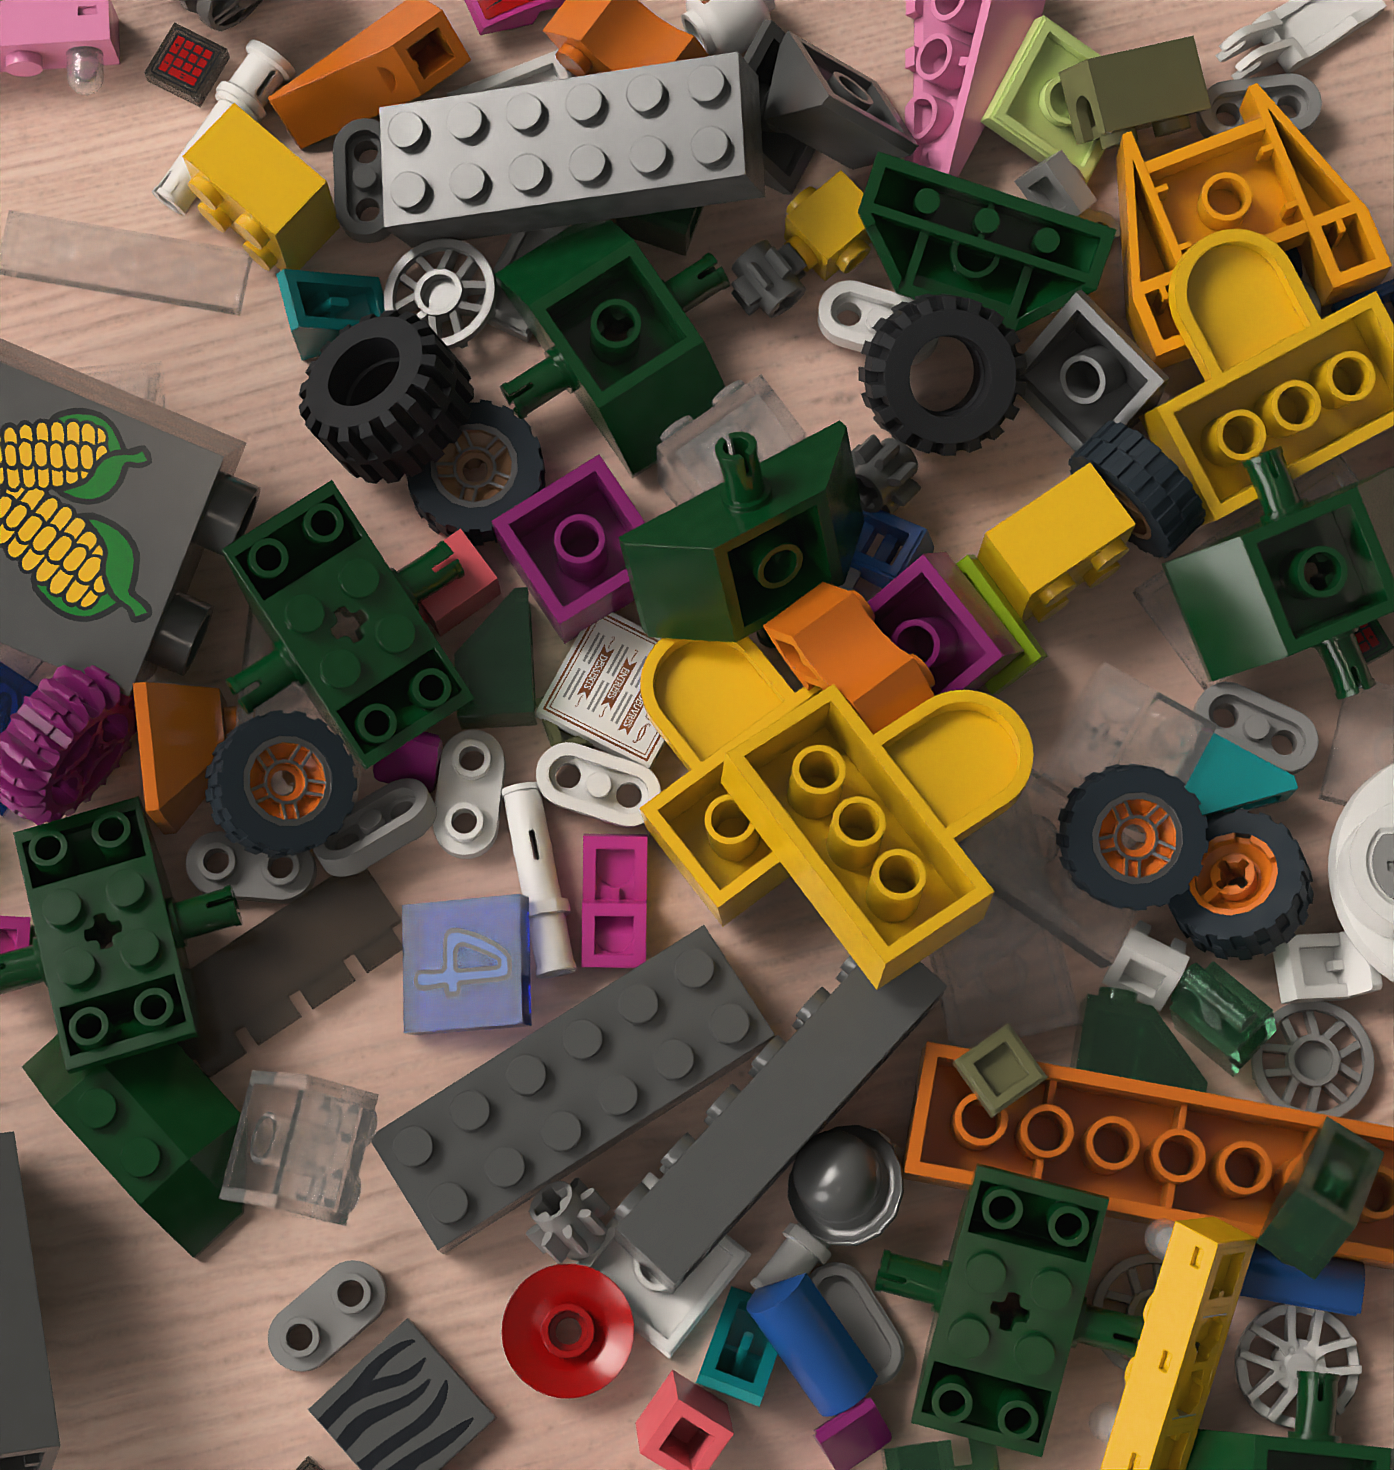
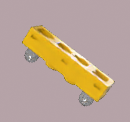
M1216 1217L1179 1221L1161 1218L1153 1221L1147 1227L1144 1235L1145 1246L1153 1256L1161 1259L1163 1264L1155 1290L1144 1308L1143 1319L1145 1323L1135 1356L1130 1359L1125 1370L1124 1378L1126 1385L1120 1405L1112 1402L1101 1403L1092 1410L1089 1417V1427L1092 1434L1098 1440L1107 1444L1101 1470H1186L1257 1238Z

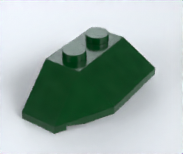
M879 151L877 152L858 209V215L896 294L916 300L915 296L924 294H948L970 298L981 302L982 306L998 312L1005 318L1002 322L1005 327L1014 329L1015 332L1063 308L1075 292L1082 289L1088 295L1096 291L1117 229Z
M57 1034L22 1066L47 1103L136 1203L193 1258L201 1254L244 1214L246 1118L177 1042L69 1074L66 1071L61 1044Z

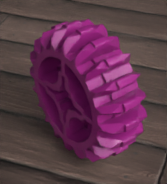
M66 665L58 667L51 679L44 678L40 681L38 689L30 697L24 696V704L17 713L10 715L11 722L7 729L0 733V802L23 819H29L37 825L61 819L64 815L70 816L76 812L79 804L91 801L93 793L101 785H106L108 776L114 769L120 767L119 761L123 754L132 747L130 739L137 732L134 693L130 696L121 694L120 686L109 677L110 674L94 665L86 667L84 669L85 674Z

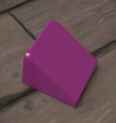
M424 731L373 765L374 778L388 784L399 779H416L426 786L429 793H432L437 784L441 754L444 748L441 738L437 734Z
M866 1397L850 1409L837 1414L815 1429V1434L813 1435L835 1470H850L887 1445L892 1439L891 1432L871 1398Z

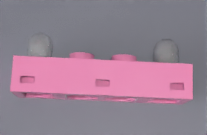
M111 0L0 1V72H7L19 77H30L40 74L43 69L67 68V81L72 90L81 95H91L96 93L103 85L104 65L120 64L119 18Z

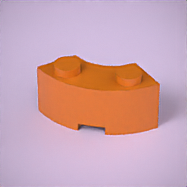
M565 0L542 30L558 47L559 50L555 56L559 63L576 76L709 56L694 35L670 25L656 16L638 0Z
M822 582L764 624L763 627L785 662L807 691L815 686L825 690L835 684L874 735L926 700L934 697L935 695L931 690V687L935 685L934 677L927 665L918 656L901 650L883 634L874 623L875 616L870 605L857 591H849Z

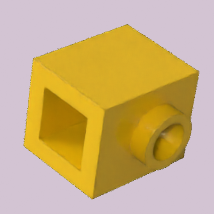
M842 170L837 172L817 190L813 186L805 188L786 208L788 215L785 218L784 239L786 242L784 245L789 242L807 264L803 269L804 271L808 272L810 269H813L824 281H827L839 269L844 274L849 273L871 251L869 246L871 240L858 215V209L864 193Z

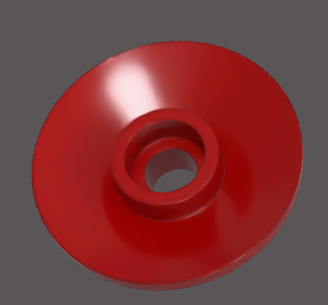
M557 1264L535 1272L525 1279L514 1291L503 1315L502 1344L510 1366L529 1387L551 1397L579 1398L603 1389L622 1371L633 1347L634 1319L625 1295L609 1277L598 1270L584 1265ZM567 1318L577 1320L582 1329L580 1339L570 1345L560 1342L556 1334L558 1324Z

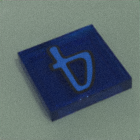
M512 894L402 905L403 1023L405 1034L425 1035L532 1026L528 896Z

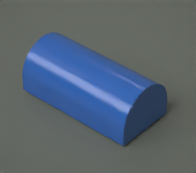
M1256 1243L1240 1296L1356 1316L1357 1313L1361 1314L1365 1289V1266L1363 1262Z
M807 1273L757 1288L747 1303V1311L820 1415L829 1417L840 1414L853 1407L867 1395L878 1375Z

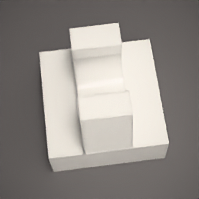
M1140 920L1134 928L1129 930L1110 963L1102 983L1160 1012L1182 977L1190 957L1185 955L1187 943L1174 938L1171 945L1167 946L1149 937L1151 925Z

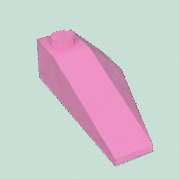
M906 0V16L914 19V46L905 50V69L914 72L913 98L905 106V126L919 146L911 156L904 157V160L959 177L985 127L980 121L1033 21L1042 16L1046 0Z

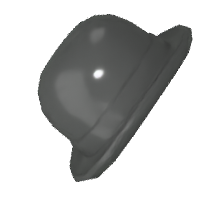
M860 1125L838 1126L813 1136L798 1152L788 1179V1200L796 1220L813 1237L831 1245L858 1246L880 1236L897 1217L904 1194L903 1169L893 1146L877 1131Z

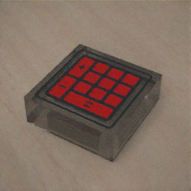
M174 22L144 73L148 82L201 107L230 59L227 48Z

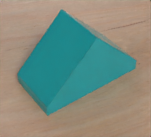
M283 269L276 274L291 333L302 361L320 356L321 352L319 350L327 341L332 342L340 335L339 331L348 324L354 326L360 322L361 317L372 313L379 317L385 311L384 294L379 277Z
M1214 732L1203 745L1184 780L1186 784L1184 787L1188 792L1195 793L1201 803L1199 809L1207 819L1211 818L1212 814L1224 811V813L1236 812V809L1250 811L1286 801L1298 789L1294 775Z
M731 1286L696 1384L760 1407L777 1352L746 1309L752 1294Z

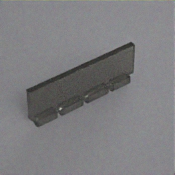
M366 869L361 873L345 877L330 876L190 969L197 995L198 1036L177 1043L192 1060L196 1059L209 1078L247 1054L245 1047L235 1034L243 1027H246L259 1046L300 1019L302 1016L290 998L297 991L300 990L311 1008L315 1009L354 983L356 979L344 963V960L353 954L366 973H369L405 949L392 930L402 920L369 870Z

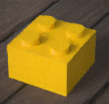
M235 103L182 156L191 176V180L187 184L201 201L197 206L200 213L219 231L224 233L230 227L246 241L242 245L244 250L257 264L267 271H270L274 266L280 270H300L341 227L336 217L337 213L327 181Z
M1090 462L988 530L984 534L977 559L1022 621L1025 622L1034 616L1038 623H1041L1055 615L1069 603L1070 600L1066 595L1075 587L1085 581L1089 588H1093L1108 579L1121 567L1118 560L1129 551L1126 543L1136 523Z

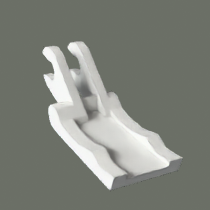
M1289 0L1275 10L1264 13L1251 25L1244 26L1230 35L1219 45L1222 51L1215 56L1220 62H1225L1262 42L1263 46L1250 52L1235 65L1238 71L1232 74L1231 77L1234 80L1248 78L1276 62L1280 64L1286 73H1292L1377 17L1387 5L1383 0Z

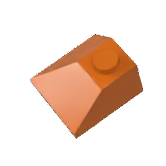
M155 682L133 683L145 810L163 835L176 834L206 798L205 790L208 789V778H205L207 766L212 764L214 759L212 753L216 746L227 738L226 735L241 725L238 707H227V702L219 688Z

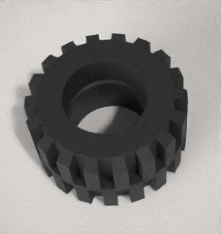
M924 294L915 296L916 300L912 302H900L891 308L893 311L892 315L887 319L880 318L872 327L876 334L871 342L865 340L861 351L862 354L866 355L864 367H858V380L864 382L866 392L861 395L865 406L872 409L875 414L873 417L874 421L881 429L889 432L894 439L928 454L933 452L941 456H956V451L960 450L971 453L981 449L982 445L980 442L986 438L996 440L1005 432L1000 427L1006 418L1014 421L1020 408L1013 404L1017 394L1025 395L1027 381L1020 380V369L1027 368L1025 354L1017 352L1015 344L1020 342L1014 329L1005 327L1002 323L1005 318L998 312L982 306L981 302L970 298L948 294ZM938 337H952L961 341L971 355L974 367L972 384L965 397L955 406L944 411L928 410L916 401L910 386L911 365L915 356L925 344Z
M385 310L379 317L372 313L361 317L360 322L354 326L348 324L339 331L340 335L332 342L327 341L319 350L321 352L319 358L311 361L305 373L309 378L300 387L299 396L303 399L299 405L300 415L306 421L305 425L311 433L354 477H362L366 482L377 484L382 479L388 484L399 482L403 475L407 473L413 477L424 471V465L432 460L436 463L444 456L443 450L449 443L455 444L462 434L459 427L469 420L472 409L468 403L474 399V388L469 383L471 376L424 319L420 320L414 313L406 311L400 315L397 310Z

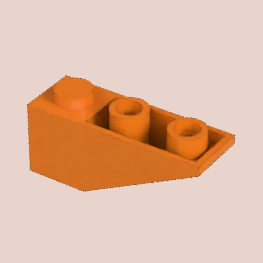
M405 0L268 97V100L296 145L303 149L337 134L341 128L351 121L362 118L370 119L379 115V107L404 104L422 96L470 62L471 58L441 8L427 0Z

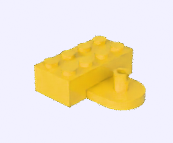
M1226 229L1214 232L1195 243L1181 256L1172 272L1169 283V307L1174 323L1205 381L1139 416V419L1150 440L1179 467L1178 469L1189 479L1193 489L1200 496L1203 502L1202 507L1206 511L1205 521L1202 525L1217 521L1258 499L1248 471L1243 466L1242 462L1253 456L1257 457L1260 453L1281 446L1283 449L1282 454L1292 479H1295L1394 426V324L1377 291L1321 319L1286 253L1268 237L1246 229Z
M748 636L738 642L661 638L649 652L642 668L640 680L642 701L650 722L689 772L641 806L640 811L646 830L722 927H724L791 876L721 784L725 753L822 692L823 689L815 686L807 691L805 687H802L795 693Z
M835 684L727 751L725 753L721 784L866 977L878 990L984 919L995 891L958 843L1003 814L1016 803L1023 793L1032 771L1033 744L1025 723L1010 706L994 696L973 690H954L938 694L873 735Z

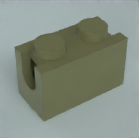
M1194 35L1086 59L1059 72L1076 144L1100 139L1102 150L1115 148L1120 145L1123 134L1132 131L1135 141L1139 140L1137 130L1153 127L1155 137L1170 135L1191 128L1189 115L1211 109Z

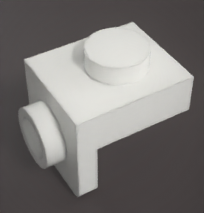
M1345 931L1339 933L1298 934L1287 944L1283 942L1275 948L1276 951L1273 952L1281 1004L1342 1001L1381 990L1383 986L1381 973L1365 960L1350 941Z

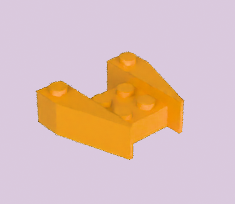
M1258 83L1248 86L1239 108L1245 124L1144 162L1132 131L1122 135L1116 155L1125 314L1137 346L1160 369L1192 358L1170 312L1168 300L1169 283L1172 272L1181 256L1195 243L1214 232L1226 229H1246L1268 237L1283 251L1297 247L1320 300L1321 307L1380 285L1392 267V263L1367 206Z

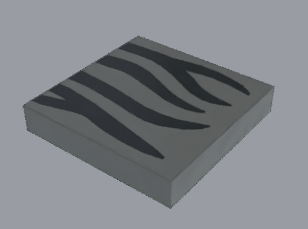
M409 1318L403 1321L308 1409L360 1470H441L497 1418Z

